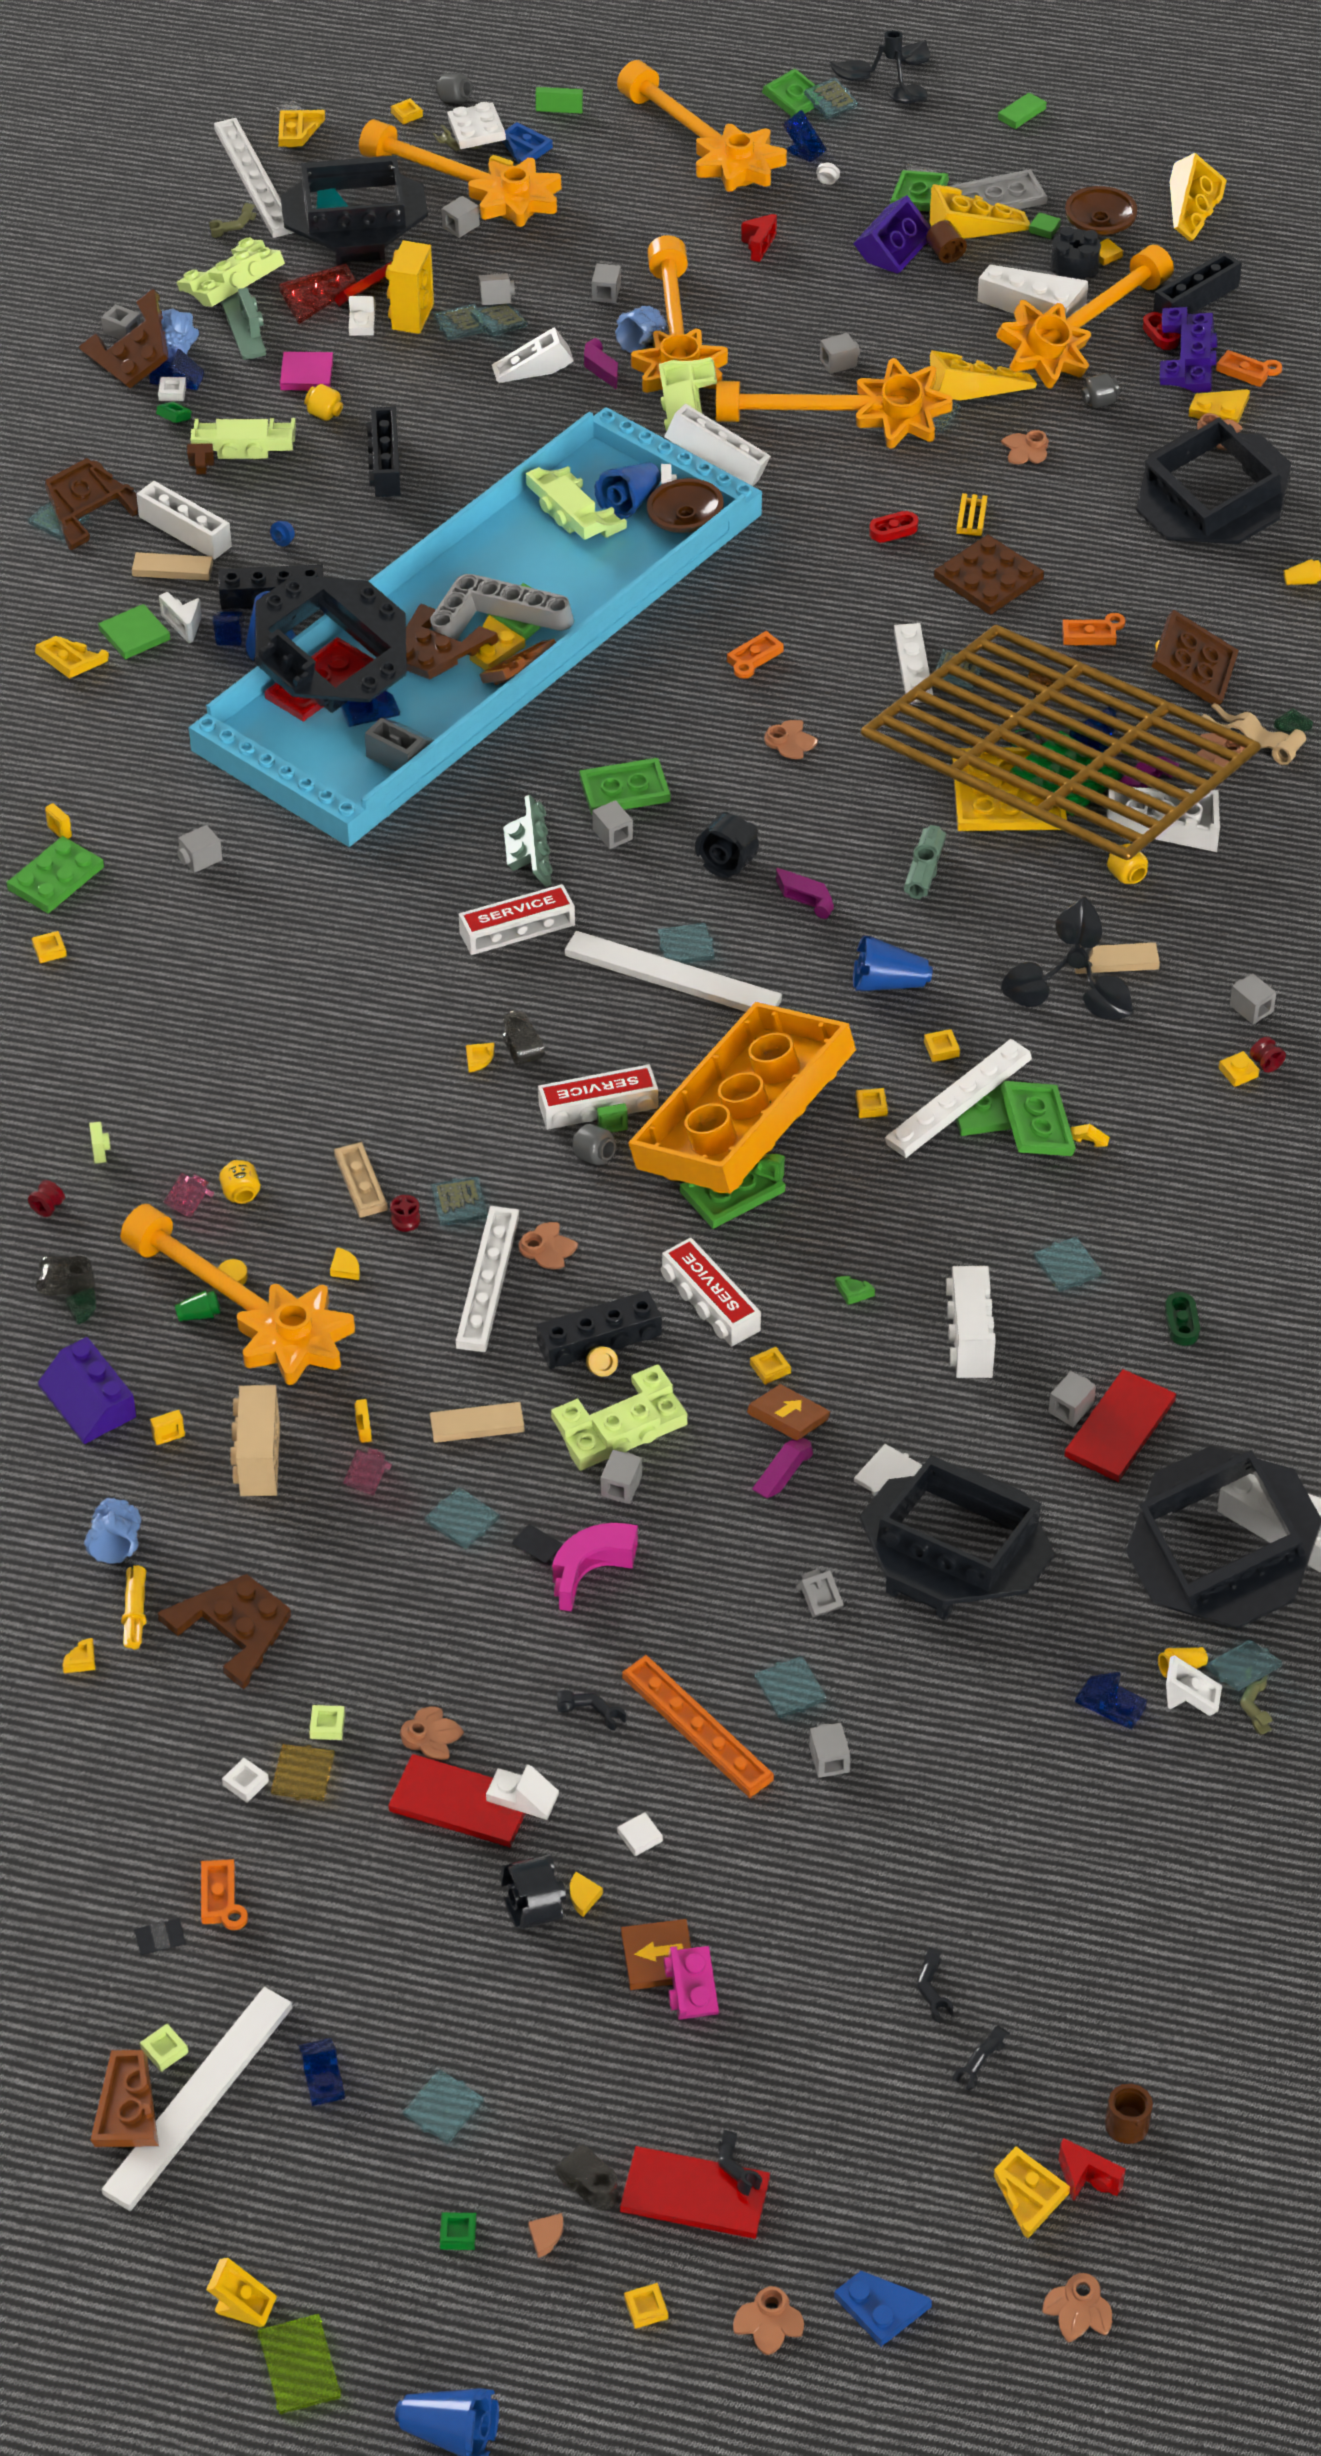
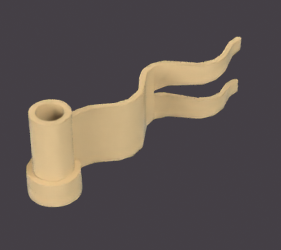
M1216 703L1211 705L1222 719L1230 722L1228 725H1220L1228 729L1237 728L1244 736L1259 742L1261 748L1273 749L1272 756L1281 765H1288L1295 758L1296 751L1306 741V735L1301 730L1296 729L1290 735L1283 732H1270L1263 728L1257 717L1250 712L1234 716L1226 713ZM1206 714L1202 715V717L1217 723L1210 716Z

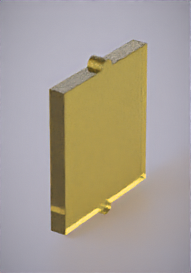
M282 1744L271 1794L294 1797L297 1801L301 1798L324 1801L335 1751L312 1748L311 1745L301 1747Z

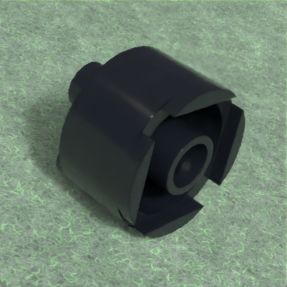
M1071 227L1061 228L1059 234L1052 241L1051 271L1053 273L1055 271L1058 276L1085 280L1086 277L1091 275L1092 278L1095 277L1099 271L1101 249L1098 233L1094 230L1085 231L1072 229Z
M722 812L697 837L695 842L697 857L701 855L705 862L703 866L710 873L718 877L729 878L732 875H737L758 852V829L753 823L746 822L744 819L728 812Z
M550 1854L510 1863L501 1868V1886H508V1897H504L510 1919L516 1928H530L563 1918L561 1901L566 1899V1891L561 1880L556 1881L554 1862Z

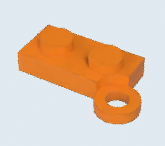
M1227 350L1217 362L1216 371L1261 387L1267 380L1268 375L1277 376L1282 372V364L1277 360H1267L1263 363Z
M1110 613L1105 617V620H1063V645H1116V631L1125 627V617L1119 613ZM1117 620L1119 623H1112L1111 621Z
M765 631L727 653V662L734 667V674L737 677L749 678L754 675L757 667L783 653L784 644Z
M234 1859L201 1861L202 1924L222 1923L229 1930H239L247 1924V1910L243 1906L235 1904ZM236 1913L241 1917L237 1921H231L229 1916Z

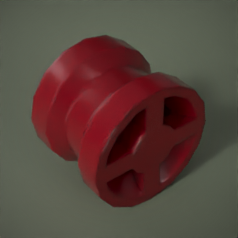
M1269 1036L1259 1039L1252 1046L1249 1054L1254 1061L1260 1062L1261 1069L1266 1073L1275 1071L1283 1064L1286 1058L1285 1051L1280 1047H1276L1275 1041Z
M49 1180L42 1181L38 1186V1191L32 1192L28 1197L30 1207L43 1217H50L55 1211V1206L61 1205L65 1200V1194L62 1189Z
M400 1195L395 1197L390 1203L391 1223L398 1231L409 1232L416 1229L420 1224L419 1202L414 1196Z

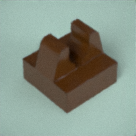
M187 444L189 466H195L196 475L207 474V466L215 465L213 444Z

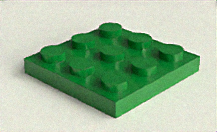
M1059 731V732H1058V733H1061V734H1063V735H1065V736H1067V737H1069V738L1074 739L1073 737L1069 736L1068 734L1064 733L1063 731ZM1050 740L1042 745L1085 766L1093 761ZM1031 753L1025 758L1068 779L1076 775V773L1036 754ZM1017 766L1010 770V773L1053 793L1060 788ZM1106 766L1098 770V772L1115 780H1120L1123 777V774ZM1089 779L1081 784L1100 794L1108 789ZM1072 792L1065 797L1083 807L1091 803V801Z

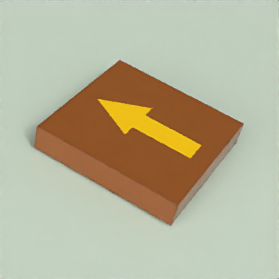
M779 1384L751 1402L747 1413L796 1441L826 1422L830 1415L829 1410L782 1384Z
M686 1919L621 1927V1938L630 1990L673 1985L672 1977L666 1978L664 1957H669L670 1947L677 1946V1950L691 1948Z

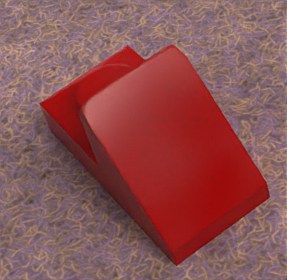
M775 214L744 221L741 224V241L748 243V249L751 250V260L760 262L777 235V215Z
M1063 2138L1060 2144L1059 2163L1066 2184L1070 2186L1072 2200L1075 2201L1086 2181L1091 2183L1100 2192H1109L1118 2196L1124 2184L1126 2169Z

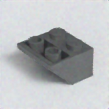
M380 718L365 732L366 757L397 771L434 740L399 722Z

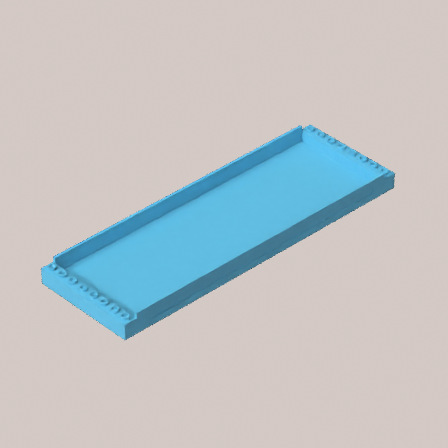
M607 407L594 416L593 413L588 412L369 580L372 585L406 613V626L420 604L437 609L456 579L464 574H474L517 585L525 583L534 589L563 595L569 599L574 618L573 625L562 631L541 627L525 641L526 647L519 652L542 640L548 639L555 640L556 643L518 674L498 685H494L493 682L483 684L479 674L485 670L470 661L469 655H465L457 660L458 665L430 680L407 671L405 677L369 703L348 701L333 713L323 707L304 722L265 698L264 691L276 682L257 666L206 705L207 714L189 727L191 751L350 847L761 516L762 491ZM651 462L658 467L661 473V464H671V473L676 474L677 479H701L715 485L723 495L724 509L695 532L673 533L659 528L650 520L647 513V498L632 516L625 519L627 521L626 529L607 538L598 533L584 540L576 532L569 534L562 526L556 523L554 518L542 510L539 503L540 498L526 485V473L538 467L543 470L553 471L569 466L570 473L577 479L580 477L583 479V487L580 489L595 502L596 512L606 510V508L602 509L599 506L594 488L595 482L599 480L603 472L610 469ZM476 611L457 640L462 642L477 627H482L488 617L487 613ZM326 614L292 639L310 657L336 637H339L376 659L372 653ZM380 718L399 722L434 740L397 771L366 757L365 732Z

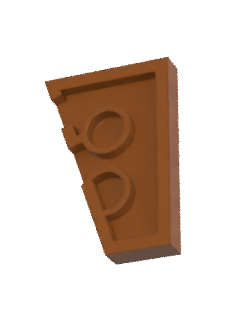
M542 640L480 673L483 684L493 682L494 685H498L507 681L556 643L555 640Z
M111 2050L90 2139L94 2147L159 2146L148 2060L143 2050Z

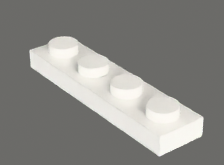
M920 623L894 625V635L905 694L930 675ZM931 687L926 692L933 695V689ZM916 699L911 704L924 702H921Z

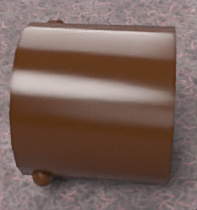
M939 221L927 232V243L943 263H953L965 253L967 243L950 221Z
M1131 2083L1121 2084L1110 2093L1105 2127L1111 2138L1124 2144H1134L1144 2139L1149 2130L1153 2108L1152 2097L1148 2091L1139 2085Z

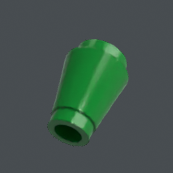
M204 1290L175 1304L179 1322L215 1318L214 1315L221 1313L215 1290L210 1292Z

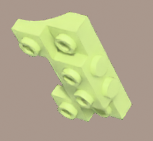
M249 237L242 239L238 242L239 245L231 249L233 256L229 259L217 263L215 267L207 272L188 271L184 274V278L176 283L179 291L193 295L203 306L213 307L238 292V289L245 288L282 266L285 262L280 250H271L269 247H265L263 240H253Z
M711 357L693 361L671 360L659 364L664 395L661 397V404L667 414V419L664 420L666 431L674 414L684 404L702 413L699 388L717 383L714 360Z
M270 418L269 425L268 419H216V423H199V419H195L194 428L191 429V444H213V450L217 451L218 459L268 458L269 451L293 450L296 429L295 418H291V423H274V418Z
M569 466L553 471L543 470L538 467L526 473V485L540 498L539 503L542 510L554 518L556 523L562 526L569 534L576 532L584 540L598 533L607 538L627 528V521L618 518L614 514L613 507L595 512V502L580 489L583 487V479L581 477L577 479L570 473Z
M658 1364L631 1375L632 1384L638 1394L589 1415L579 1399H575L551 1410V1418L558 1427L570 1456L580 1471L609 1459L613 1450L627 1452L634 1447L650 1443L657 1437L687 1425V1412L674 1395L673 1384Z

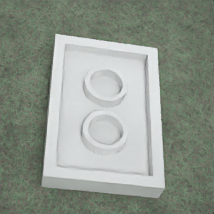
M480 102L476 106L468 108L457 107L453 111L447 112L449 123L460 149L506 140L505 130L493 102Z

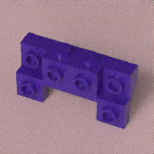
M1187 307L1163 308L1162 331L1163 333L1181 334L1180 360L1160 361V385L1183 387L1195 394L1212 392V365H1217V352L1213 348L1218 347L1217 333H1214L1213 313L1188 314Z

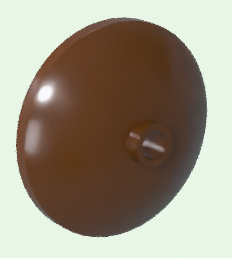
M1092 186L1074 192L1067 199L1065 215L1068 221L1077 229L1085 231L1094 230L1098 235H1112L1122 232L1135 222L1137 204L1130 195L1122 190L1107 186Z
M693 478L667 482L654 490L647 501V513L650 520L659 528L673 533L695 532L724 509L721 491L707 481Z

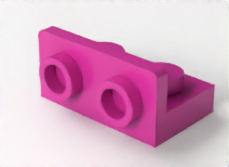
M677 1946L670 1947L669 1957H664V1969L666 1978L672 1977L674 1990L668 1991L671 2011L677 2010L678 2020L717 2015L719 2009L709 1946L677 1950Z

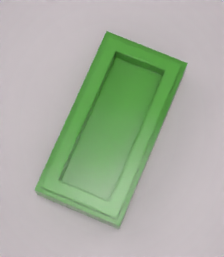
M536 87V111L583 113V89Z
M1027 93L998 112V120L1017 129L1044 111L1047 102L1031 93Z

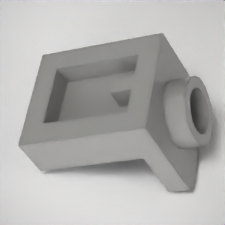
M816 1569L802 1575L803 1580L796 1585L797 1591L803 1592L813 1618L844 1606L830 1570L820 1573V1570Z

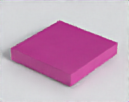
M283 352L280 390L309 391L312 386L316 387L319 384L330 387L333 352Z

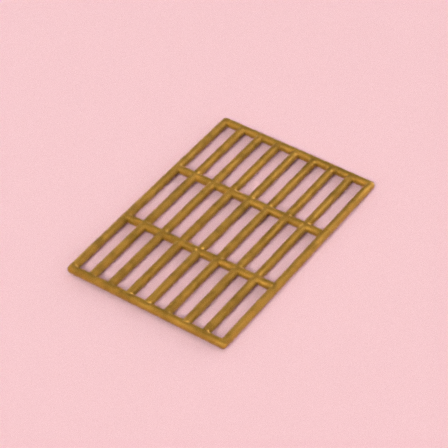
M994 625L867 723L860 731L862 736L1124 860L1133 858L1261 749V744L1251 738L999 625ZM998 636L1070 670L1062 674L993 643L991 640ZM983 649L1054 681V683L1049 687L1044 686L975 653ZM966 661L1038 694V696L1031 700L959 667V665ZM951 674L1023 708L1015 713L945 681L943 678ZM1082 674L1157 709L1150 714L1075 679ZM933 686L1006 721L999 726L926 691ZM1067 687L1141 722L1136 726H1132L1060 693V691ZM917 699L990 734L982 739L909 704ZM1049 700L1054 701L1125 735L1118 740L1048 708L1044 704ZM901 712L974 747L968 752L963 751L893 717ZM1032 713H1036L1109 748L1102 753L1027 717ZM1169 713L1245 749L1237 753L1162 718ZM885 725L957 760L953 764L948 765L876 730ZM1016 726H1020L1093 761L1085 766L1011 730ZM1153 726L1230 762L1224 767L1146 731ZM1003 739L1076 773V775L1068 779L999 747L995 743ZM1137 739L1214 775L1206 780L1130 744ZM987 752L1060 788L1053 793L978 757L982 753ZM1121 752L1193 785L1197 789L1191 794L1114 757ZM970 765L1044 801L1035 806L961 770ZM1106 766L1182 802L1174 807L1100 773L1098 770ZM1089 779L1163 813L1165 816L1158 821L1081 784ZM1072 792L1149 828V830L1144 834L1138 833L1065 797ZM1057 806L1133 843L1125 848L1048 811Z

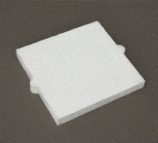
M884 1444L854 1477V1482L870 1490L872 1495L876 1496L888 1479L915 1476L922 1465L909 1458L907 1453L902 1454Z

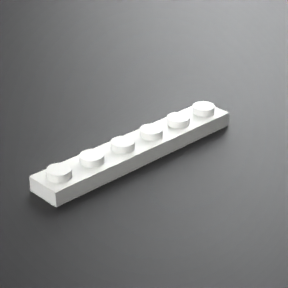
M1008 1040L885 1137L887 1145L907 1158L1032 1059L1030 1051L1014 1040Z
M490 1206L456 1338L457 1349L486 1352L519 1221L518 1209Z

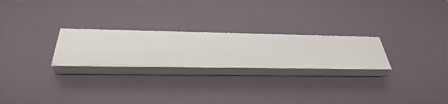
M237 118L215 122V132L272 237L275 238L294 233L284 228L280 197Z
M579 931L574 933L565 948V956L745 1012L755 1002L779 1007L782 1001L781 993Z
M263 1987L156 2120L159 2146L135 2147L103 2186L102 2194L129 2211L134 2208L292 2009L290 2001Z

